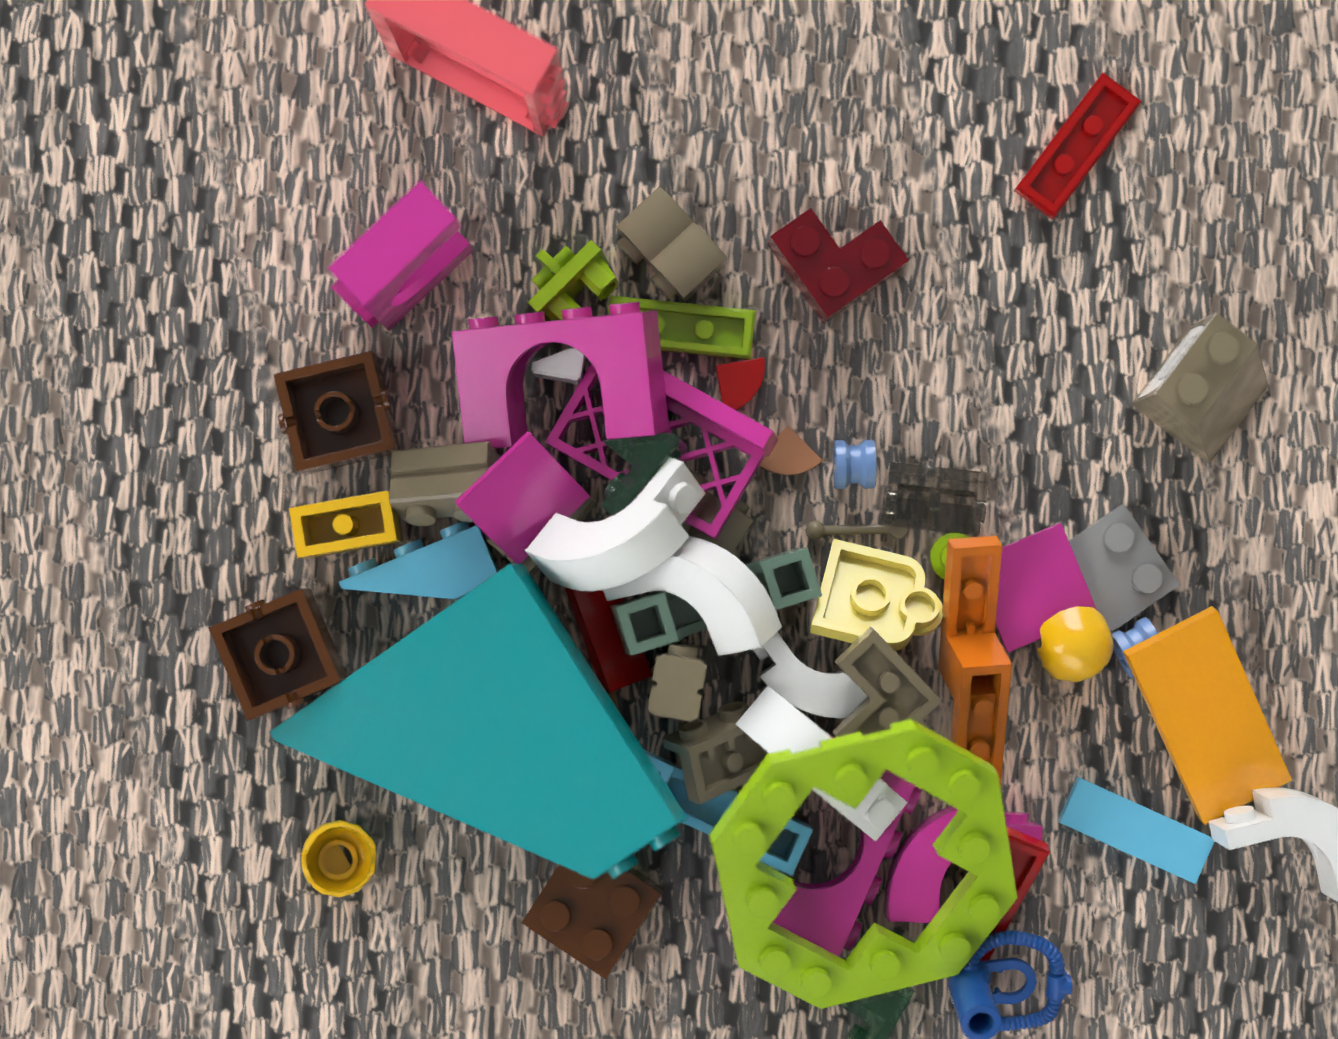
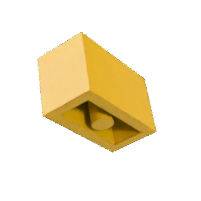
M389 491L289 508L297 558L310 559L404 542L399 515L390 505Z

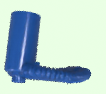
M1005 930L1004 932L999 931V934L997 932H994L993 935L989 934L988 938L985 939L958 975L949 977L948 981L953 1005L965 1036L970 1039H991L999 1030L1002 1032L1005 1030L1010 1031V1029L1014 1031L1016 1029L1020 1030L1021 1027L1025 1030L1026 1028L1031 1029L1032 1026L1036 1028L1037 1026H1042L1043 1023L1045 1025L1053 1021L1058 1016L1062 1006L1061 1002L1066 998V994L1072 993V978L1065 971L1064 959L1059 949L1046 938L1029 932ZM1005 944H1016L1031 947L1046 956L1050 967L1047 972L1046 987L1048 1000L1041 1011L1034 1014L1031 1013L1030 1015L1025 1014L1024 1016H1000L996 1003L1015 1004L1029 998L1035 990L1037 983L1036 974L1029 963L1019 958L1011 957L980 961L982 956L988 953V950L991 951L992 948L995 949L996 946L1000 947L1001 945L1005 946ZM1014 969L1021 971L1026 977L1024 985L1015 992H1001L999 987H995L994 991H991L990 972L997 971L1002 973L1003 970Z

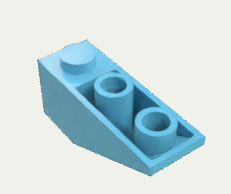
M462 521L439 531L442 537L440 541L424 547L422 540L419 539L394 549L396 559L378 565L376 559L372 558L348 568L350 577L339 581L341 589L458 600L499 572L490 546L485 540L484 532L477 525L470 528L468 522Z

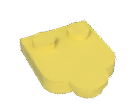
M833 539L821 585L822 596L818 597L810 633L854 643L871 626L897 651L904 648L910 642L912 635L923 636L934 632L942 621L943 606L933 591L924 588L925 572L922 566L913 558Z

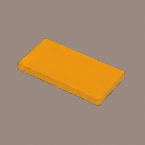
M1211 606L1123 651L1194 811L1204 825L1208 824L1209 820L1223 816L1224 811L1229 808L1243 806L1253 801L1252 790L1280 787L1292 781L1217 609Z

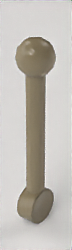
M896 519L890 524L823 525L815 520L807 524L805 531L807 536L813 540H818L823 535L890 534L892 537L900 539L907 535L909 528L908 524L901 519Z

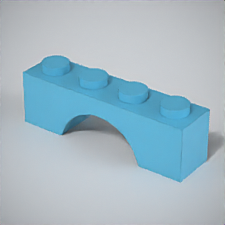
M644 750L688 817L682 823L709 835L740 792L732 789L702 804L690 801L688 799L682 766ZM792 816L760 862L793 876L813 831L810 824Z

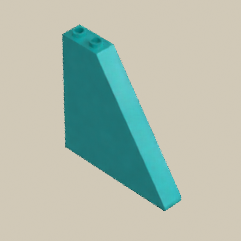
M510 563L269 732L274 741L592 879L607 872L612 879L619 877L639 863L634 854L649 844L655 852L679 837L680 833L676 826L688 819L524 564Z

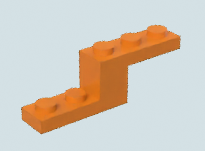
M997 536L948 539L938 669L954 699L951 742L993 765L999 776L1001 789L1012 663L995 634L1002 544Z

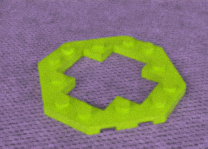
M912 719L890 724V730L862 736L861 732L819 741L820 747L791 753L790 749L767 754L709 834L730 926L735 957L739 968L820 1009L958 975L1017 899L999 776L995 768L990 763ZM888 770L958 809V812L933 843V846L939 856L967 870L968 873L914 943L874 922L846 960L773 923L797 889L792 878L760 862V860L814 787L856 810L884 771Z

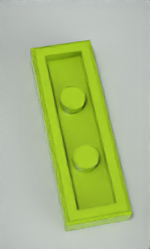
M609 295L607 315H610L609 305L639 302L640 312L657 310L661 351L742 360L751 359L756 310Z

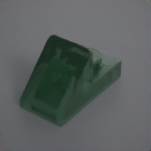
M674 433L605 440L603 443L630 464L632 468L627 474L624 472L619 473L609 483L604 492V496L607 499L601 506L613 516L625 509L639 496L667 459L671 457L679 460L688 449V446Z
M906 987L839 1004L840 1007L865 1021L862 1027L854 1024L845 1039H888L915 992L913 988Z

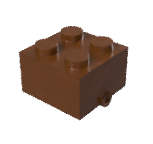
M367 351L273 374L283 413L278 415V421L282 434H288L296 472L308 475L392 455L394 450H401L380 360L374 352Z
M301 588L268 603H265L264 599L245 606L246 612L208 628L247 721L262 717L285 706L288 710L307 702L306 697L335 686L348 677L311 589Z
M558 865L523 919L522 924L606 979L619 963L665 889L633 867L615 879H612L608 872L592 879L562 865Z

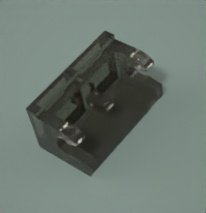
M890 462L885 472L880 525L978 536L981 523L984 524L990 473Z

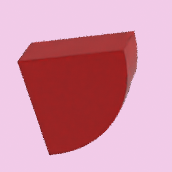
M764 357L716 365L720 396L723 404L737 411L752 400L763 381L765 372Z

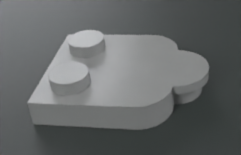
M1120 504L1069 540L1096 609L1104 616L1110 631L1121 627L1180 585L1124 504Z

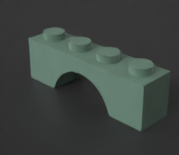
M794 548L745 564L764 586L775 610L822 596L808 548ZM656 591L610 605L623 651L630 656L679 641L689 635L708 629L704 620L692 605L679 596L668 592Z

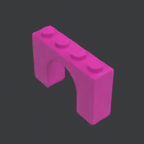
M419 181L328 267L338 279L330 287L372 329L380 322L390 331L474 250L471 244L458 232L461 226L457 218Z
M632 302L609 305L610 315L592 316V307L564 309L562 310V320L545 321L544 312L515 314V324L499 326L498 316L468 319L469 329L452 331L464 444L490 441L494 448L512 447L528 431L523 393L525 372L534 355L552 342L574 347L583 353L594 366L601 386L606 439L649 436L669 431L657 310L640 312V303Z
M888 770L884 771L880 779L908 802L876 841L861 830L857 855L851 865L836 878L815 884L801 883L793 880L797 890L773 921V923L840 957L843 948L848 951L852 950L862 926L861 923L856 921L863 903L872 904L881 885L882 878L876 876L883 857L890 860L899 845L902 832L896 830L901 816L903 812L912 813L922 791L919 787Z

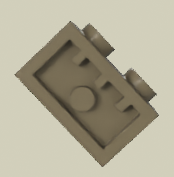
M737 701L724 704L718 709L719 713L705 719H695L692 722L686 721L678 726V731L662 738L664 748L678 753L680 756L686 790L690 801L702 804L747 783L767 754H769V752L736 725L750 707L747 703Z

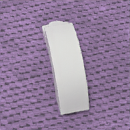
M669 457L639 496L619 513L597 522H579L555 513L525 551L548 580L560 586L579 591H597L614 588L652 571L684 544L689 535L681 524L706 493L684 462Z
M689 536L672 556L652 571L626 584L603 590L607 601L650 591H663L679 596L692 605L704 620L718 656L760 648L782 628L774 605L755 574L727 550L714 543Z
M778 632L762 647L752 649L760 661L769 656L774 663L758 674V676L791 705L803 711L823 717L847 718L868 698L844 671L820 672L804 665L792 653Z
M768 685L736 723L740 729L769 753L790 749L791 753L820 747L819 741L831 739L827 733ZM880 778L856 810L815 787L813 788L817 794L874 841L881 836L908 803Z
M1278 787L1260 788L1252 790L1255 809L1253 806L1229 808L1224 811V817L1208 821L1212 840L1228 850L1281 837L1301 838L1307 844L1314 857L1321 892L1338 902V808L1298 790Z

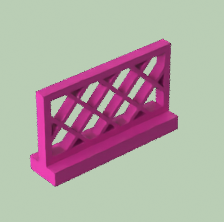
M591 363L545 443L639 496L649 483L647 473L660 469L667 459L649 464L644 463L638 439L649 436L613 438L603 441L597 420L598 415L604 414L603 405L594 408L590 391L598 379V374ZM663 370L667 410L681 418L669 421L668 417L669 431H666V436L672 455L671 458L687 462L708 456L715 481L700 486L704 492L717 489L721 508L711 525L694 516L693 510L684 520V523L717 540L765 456L769 457L778 439L771 429ZM585 401L587 410L578 412ZM590 418L596 443L574 448L562 441L571 423ZM691 424L700 428L706 447L678 455L672 430ZM709 434L720 439L723 443L712 446ZM632 441L638 467L621 472L611 469L605 449ZM736 448L750 456L741 474L721 479L715 453ZM598 451L601 462L586 454ZM640 475L643 486L629 478ZM734 484L726 498L723 487Z

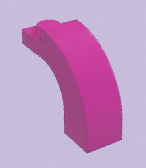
M948 806L927 817L910 832L900 845L893 858L886 881L884 915L888 921L929 923L939 911L942 879L952 862L939 856L933 843L958 812V809ZM1004 811L1006 826L1042 841L1043 826L1036 822H1029V813Z

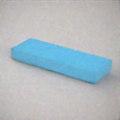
M1079 777L1076 778L1057 821L1194 884L1197 883L1215 842L1212 840V837Z

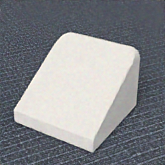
M571 347L533 362L531 370L537 378L579 385L584 374L586 356L579 350Z

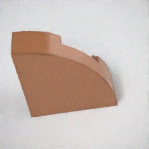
M787 426L777 436L778 442L769 457L765 456L759 467L774 474L796 475L813 469L823 460Z

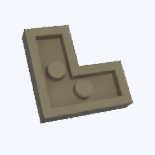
M871 626L834 661L868 696L832 731L836 737L861 732L862 736L890 730V724L909 719L920 723L942 702L936 693Z

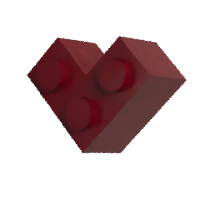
M812 208L772 234L768 241L769 248L823 324L904 269L909 262V259L881 220L839 248Z

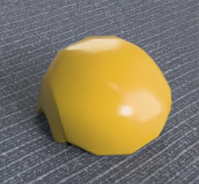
M1076 606L1060 611L1045 621L1040 627L1042 645L1040 648H1037V652L1042 666L1054 679L1080 682L1096 676L1108 665L1114 649L1113 637L1104 616L1095 608Z
M343 820L323 823L310 833L304 843L301 853L302 872L306 881L321 894L340 898L359 892L375 873L377 846L372 837L358 824ZM340 846L349 850L352 857L351 866Z

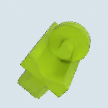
M592 240L576 255L567 246L554 258L541 249L535 257L544 267L531 279L540 290L528 301V304L535 312H544L545 321L562 320V310L581 308L573 298L585 286L602 301L619 286V282L609 268V262L603 251Z

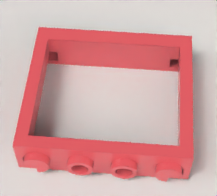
M367 0L364 5L390 56L544 137L549 126L556 129L561 118L565 117L569 103L565 101L567 92L565 90V80L563 79V68H561L558 48L468 0Z

